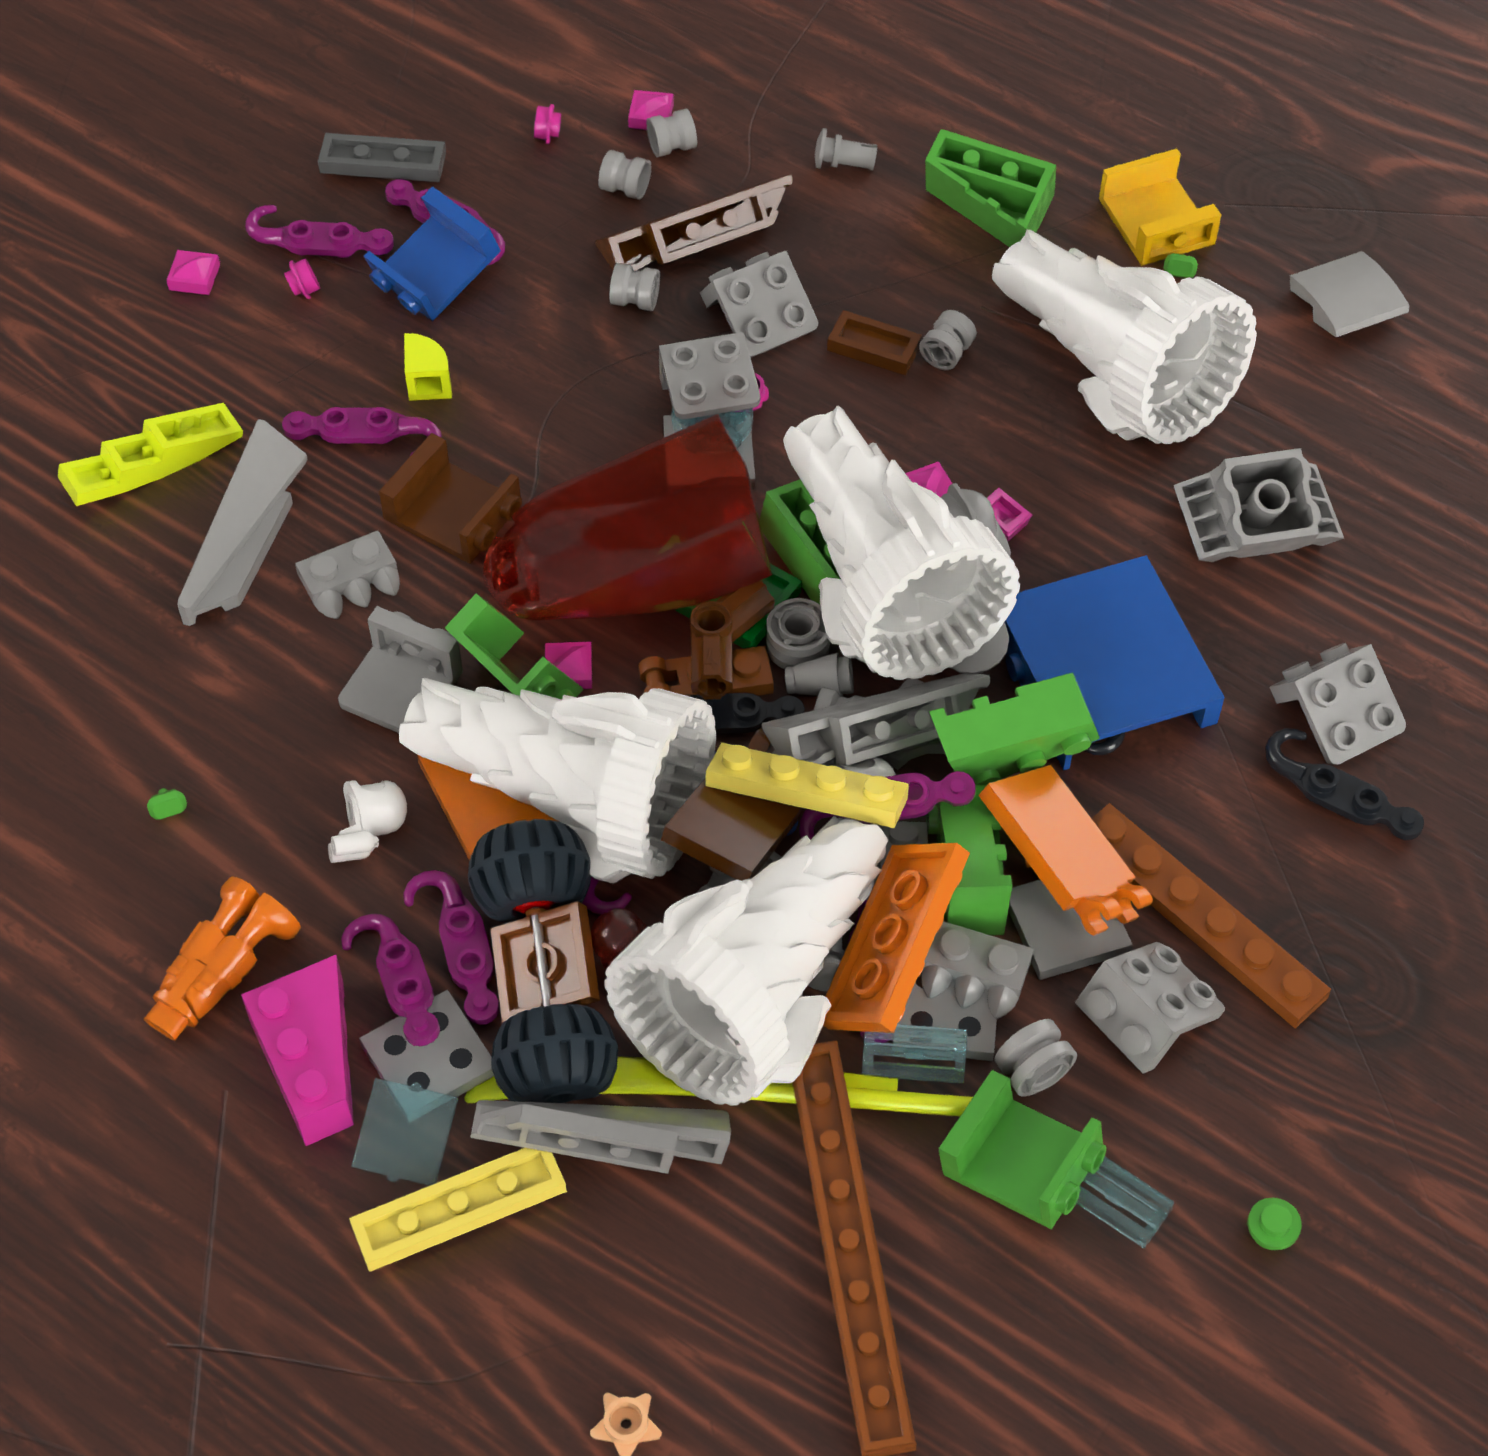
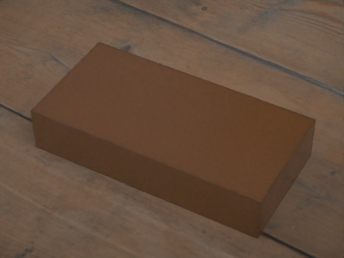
M843 310L827 339V351L906 376L919 351L922 335Z

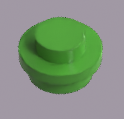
M1265 1198L1257 1202L1252 1207L1247 1221L1248 1230L1252 1238L1258 1245L1268 1250H1282L1290 1247L1298 1239L1302 1228L1298 1211L1289 1202L1279 1198Z

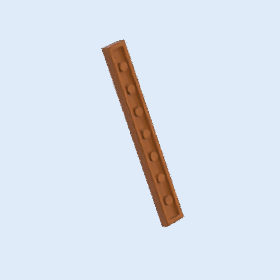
M835 1040L817 1043L814 1045L801 1074L792 1084L861 1456H888L916 1451L913 1425L838 1042Z

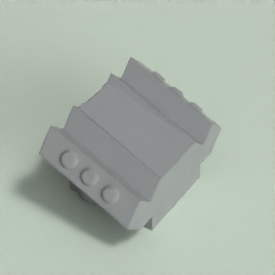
M1301 448L1224 459L1212 471L1173 485L1198 559L1201 561L1215 562L1230 556L1245 558L1286 552L1311 544L1324 546L1345 539L1317 465L1308 463L1302 455Z

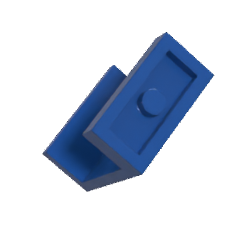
M432 186L421 197L431 215L427 221L386 262L382 261L371 251H368L363 256L372 270L369 277L376 286L385 293H388L390 290L398 294L397 299L409 312L416 315L420 311L431 321L501 252L490 228Z

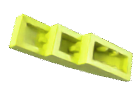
M224 403L146 419L143 423L142 433L102 442L100 455L59 464L58 479L76 506L119 495L162 479L203 460L241 438L243 430Z

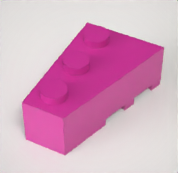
M331 956L242 994L250 1023L305 1146L353 1126L350 1067L347 1050L348 1037L344 1007V982L337 956Z

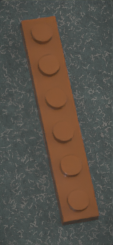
M1107 804L1091 818L1136 877L1130 884L1143 886L1149 891L1153 899L1150 905L1296 1029L1328 999L1331 992L1330 987L1112 804Z

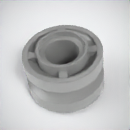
M793 598L779 603L769 613L766 628V649L770 659L777 666L785 669L786 666H794L795 664L829 655L830 640L825 631L820 604L809 599Z
M1051 1019L1039 1020L1020 1029L1000 1047L995 1055V1063L1002 1073L1006 1075L1013 1074L1010 1082L1019 1096H1030L1051 1087L1070 1070L1077 1059V1053L1068 1041H1059L1061 1031Z

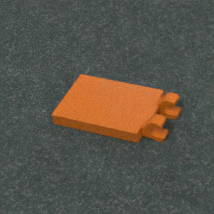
M417 754L418 763L469 861L478 840L490 830L496 829L501 825L512 824L515 821L521 820L531 821L533 819L560 822L541 812L536 807L511 798L501 790L470 781L472 775L470 773L456 770Z
M1051 765L988 783L978 795L1063 911L1074 908L1089 934L1094 936L1105 932L1109 928L1101 918L1100 912L1107 921L1117 918L1118 921L1126 924L1139 917L1133 909L1131 901L1137 909L1146 907L1153 902L1152 896L1146 888L1130 884L1136 877Z

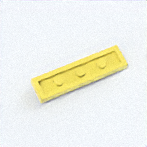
M722 742L706 770L707 787L890 828H895L908 799V783L890 780L883 776H872L844 770L837 766H826L803 761L788 755H776L749 749L742 745H731Z
M523 1148L353 1216L349 1220L367 1268L371 1272L567 1192L566 1183L553 1153Z

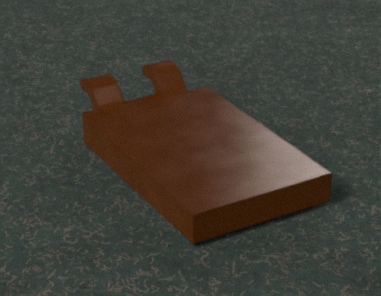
M760 728L752 737L747 748L768 753L772 744L763 732V729ZM705 777L664 826L661 841L736 880L743 881L753 878L803 815L806 808L707 787Z

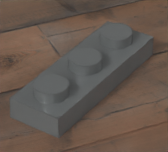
M325 133L318 165L320 173L440 182L446 157L445 141Z

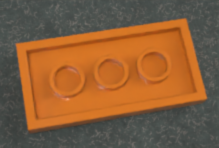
M958 843L891 845L881 868L882 872L877 877L825 996L832 1006L825 1015L824 1027L829 1030L894 1033L898 1022L905 1013V1005L916 979L924 968L925 958L933 939L942 926L944 914L953 892L962 879V871L970 852Z

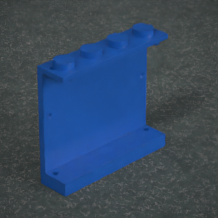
M1147 555L1021 591L1016 595V604L1004 622L1009 635L1008 649L1005 655L1006 666L1011 679L1014 682L1019 681L1020 685L1024 686L1073 672L1100 736L1098 740L1191 712L1200 728L1218 723L1225 697ZM1063 753L1056 756L1063 770L1070 769L1072 755H1065Z

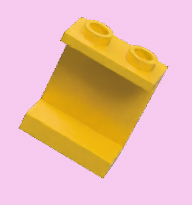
M1178 149L1153 154L1149 157L1103 169L1099 200L1141 266L1166 259L1169 254H1183L1216 243L1221 213L1215 204L1196 208L1176 178L1181 156Z

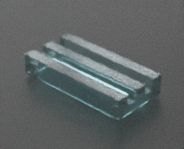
M897 1024L894 1033L865 1031L862 1074L907 1080L964 1084L967 1029ZM875 1039L951 1044L956 1045V1048L879 1043L874 1041ZM873 1055L921 1060L955 1061L954 1067L874 1062Z
M1104 1157L1100 1168L1097 1170L1098 1174L1088 1172L1083 1181L1105 1195L1104 1197L1116 1206L1123 1207L1147 1223V1226L1143 1228L1081 1186L1076 1204L1145 1249L1172 1211L1175 1202L1107 1157Z

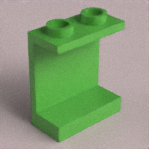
M477 593L445 627L512 694L520 696L521 689L563 699V695L577 697L584 690L577 682L545 657H542L520 680L500 659L524 632Z
M991 1070L938 1150L944 1176L1052 1230L1061 1214L1068 1215L1073 1210L1080 1195V1184L1088 1172L1094 1174L1100 1168L1106 1154V1145L1103 1144L1101 1121L1091 1118L1081 1133L1013 1100L1010 1078Z

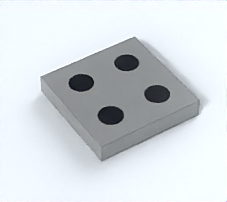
M921 972L905 1005V1013L894 1031L892 1050L993 1061L997 1019L993 1017L988 1006V990L984 991L977 1002L963 1009L958 1004L955 996V980H952L944 992L936 997L928 998L922 986Z
M448 989L436 995L432 1005L427 1010V1012L435 1015L440 1025L439 1036L434 1042L425 1046L410 1044L403 1032V1026L407 1018L402 1016L394 1018L359 1038L361 1047L409 1124L494 1077L491 1068V1055Z

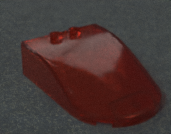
M718 414L556 485L536 496L511 516L515 524L506 532L503 538L495 536L487 551L483 567L485 585L500 608L514 617L525 620L604 618L678 609L698 605L702 602L730 594L739 588L746 587L772 575L747 464Z

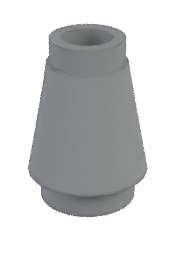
M834 653L795 664L794 666H786L785 683L787 693L818 696L822 687L837 690L842 697L843 694L853 693L854 678L851 658L840 657L839 653Z

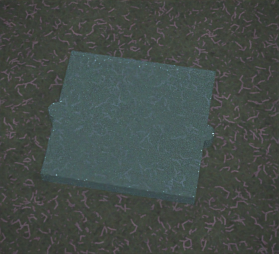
M375 1078L351 1167L387 1175L388 1180L391 1182L404 1179L429 1186L436 1184L458 1097L425 1090L418 1082L408 1086Z

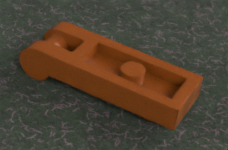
M766 646L732 650L733 690L730 693H751L757 696L773 694L774 682ZM651 656L641 660L639 663L640 678L647 686L643 694L645 692L648 693L653 688H660L685 696L697 694L692 693L691 656L664 660L662 657ZM677 680L678 685L669 686L665 682Z

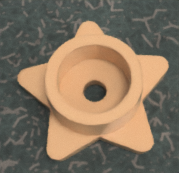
M606 1393L603 1396L604 1418L590 1431L593 1439L613 1442L620 1456H631L638 1443L658 1440L662 1435V1431L648 1418L651 1396L648 1393H644L636 1398H619L611 1393ZM622 1421H631V1427L623 1428L621 1426Z

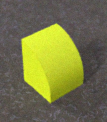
M404 333L405 378L409 401L451 399L452 388L448 359L443 348L426 336Z

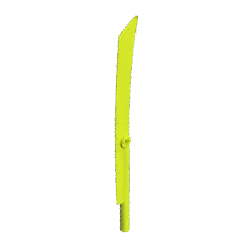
M618 1056L617 1069L610 1087L604 1092L599 1093L695 1096L692 1092L685 1091L676 1085L670 1078L665 1077L645 1057ZM843 1072L850 1108L960 1117L973 1098L969 1096L897 1091L898 1078ZM495 1077L470 1089L464 1097L467 1103H476L479 1100L507 1099L497 1085ZM770 1083L757 1098L751 1097L749 1099L796 1104L792 1083Z

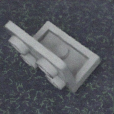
M786 250L771 257L768 252L759 254L745 262L747 267L734 272L731 267L718 271L708 277L710 283L700 292L706 308L720 303L733 333L744 332L750 358L811 333L818 327L817 317Z
M744 332L659 345V377L662 390H669L674 414L677 418L689 419L750 409L760 404V392Z
M376 606L367 619L373 647L339 694L338 701L343 710L399 733L400 724L404 722L409 704L421 692L422 678L454 685L462 674L463 668L459 642L443 629H432L413 621L402 612H391Z
M1346 643L1331 647L1320 653L1323 661L1311 667L1308 661L1292 666L1282 672L1284 680L1269 687L1277 704L1293 700L1299 701L1322 755L1330 765L1341 764L1404 732L1406 728V721L1372 644L1351 649L1348 648Z
M1154 942L1105 960L1075 1001L1079 1008L1143 1074L1155 1069L1180 1034L1218 1019L1225 1011L1223 1003L1216 997L1214 990L1205 982L1200 981L1181 962L1180 956L1173 949L1159 942Z

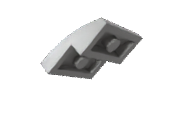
M1363 251L1290 275V290L1313 306V321L1335 337L1409 312V304L1395 282L1378 263Z

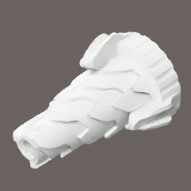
M1029 229L1026 230L1022 240L1013 244L1004 253L1000 262L994 264L992 279L1009 298L1042 319L1039 326L1053 334L1065 348L1075 354L1081 363L1096 375L1083 379L1078 385V391L1083 394L1086 404L1106 430L1112 434L1117 433L1126 441L1143 436L1157 444L1161 442L1171 444L1173 442L1185 441L1188 437H1193L1202 428L1207 427L1213 422L1215 417L1228 405V401L1237 392L1241 380L1247 373L1257 335L1255 331L1256 318L1252 314L1253 309L1246 303V300L1210 279L1196 276L1194 279L1188 277L1176 283L1173 275L1167 271L1151 267H1121L1100 255L1095 260L1076 248L1066 251Z
M838 405L833 411L825 415H815L804 420L797 427L791 426L784 436V446L794 470L814 500L809 506L816 516L819 529L827 543L831 560L841 578L826 577L820 581L818 586L820 589L822 619L830 642L839 645L845 657L859 658L861 661H865L873 673L877 672L886 678L893 677L896 680H904L906 678L918 679L925 675L940 673L948 667L959 664L964 658L977 652L984 643L990 641L1013 610L1017 601L1016 595L1020 590V583L1018 581L1020 577L1019 571L992 531L976 519L969 520L965 516L954 518L942 498L933 491L919 486L916 482H912L895 460L890 462L887 460L876 443L873 442L868 445L845 411Z
M422 678L421 692L412 699L406 711L404 722L400 724L399 742L423 758L472 774L470 781L501 790L511 798L536 807L548 816L568 825L575 830L584 842L590 857L589 874L591 877L614 884L631 873L653 879L655 876L661 877L665 875L666 871H670L674 867L675 862L682 856V851L661 841L664 826L705 779L706 770L715 754L716 730L712 708L710 705H707L706 701L660 688L650 689L648 693L645 692L641 695L640 699L632 694L606 692L578 698L563 695V699H558L521 689L520 696L489 687H477L476 691L432 679Z
M833 816L811 840L807 835L804 836L780 860L769 864L753 878L743 881L734 880L725 885L712 887L689 895L672 904L665 911L663 923H655L651 927L648 926L611 962V965L606 970L607 978L604 980L608 993L609 1005L614 1011L618 1024L646 1060L651 1062L659 1072L673 1080L676 1085L685 1091H690L703 1100L708 1099L719 1105L725 1103L734 1106L740 1102L745 1103L751 1097L757 1098L770 1083H792L801 1074L824 1025L825 1015L832 1006L828 998L823 995L802 997L803 991L823 968L824 958L829 953V950L853 926L854 922L849 917L869 897L878 875L882 872L877 865L886 855L885 846L888 839L877 824L864 825L854 819L846 818L839 820Z

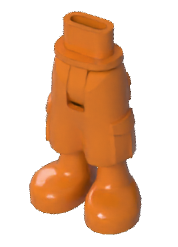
M230 877L222 885L220 890L222 902L212 921L205 920L197 924L186 942L183 943L177 958L166 970L167 974L159 990L152 997L156 1004L144 1017V1021L173 1041L178 1038L187 1025L194 1028L198 1024L197 1019L205 1016L230 989H234L241 983L242 979L250 972L257 961L252 949L263 938L272 935L279 939L289 940L294 938L301 929L300 923L288 909L265 892L260 896L256 889L243 879ZM242 917L247 918L235 936H227Z

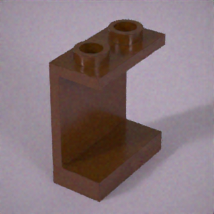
M433 433L425 439L379 490L385 520L469 564L474 561L481 551L485 552L491 547L499 530L507 521H513L522 507L518 476L511 473L499 488L449 463L446 440Z

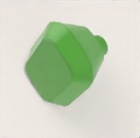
M1173 253L1169 254L1164 261V271L1172 274L1173 277L1193 278L1197 272L1198 263L1192 256Z
M165 788L160 789L159 794L153 795L147 804L150 816L156 820L180 814L187 807L183 793L176 789L167 790Z

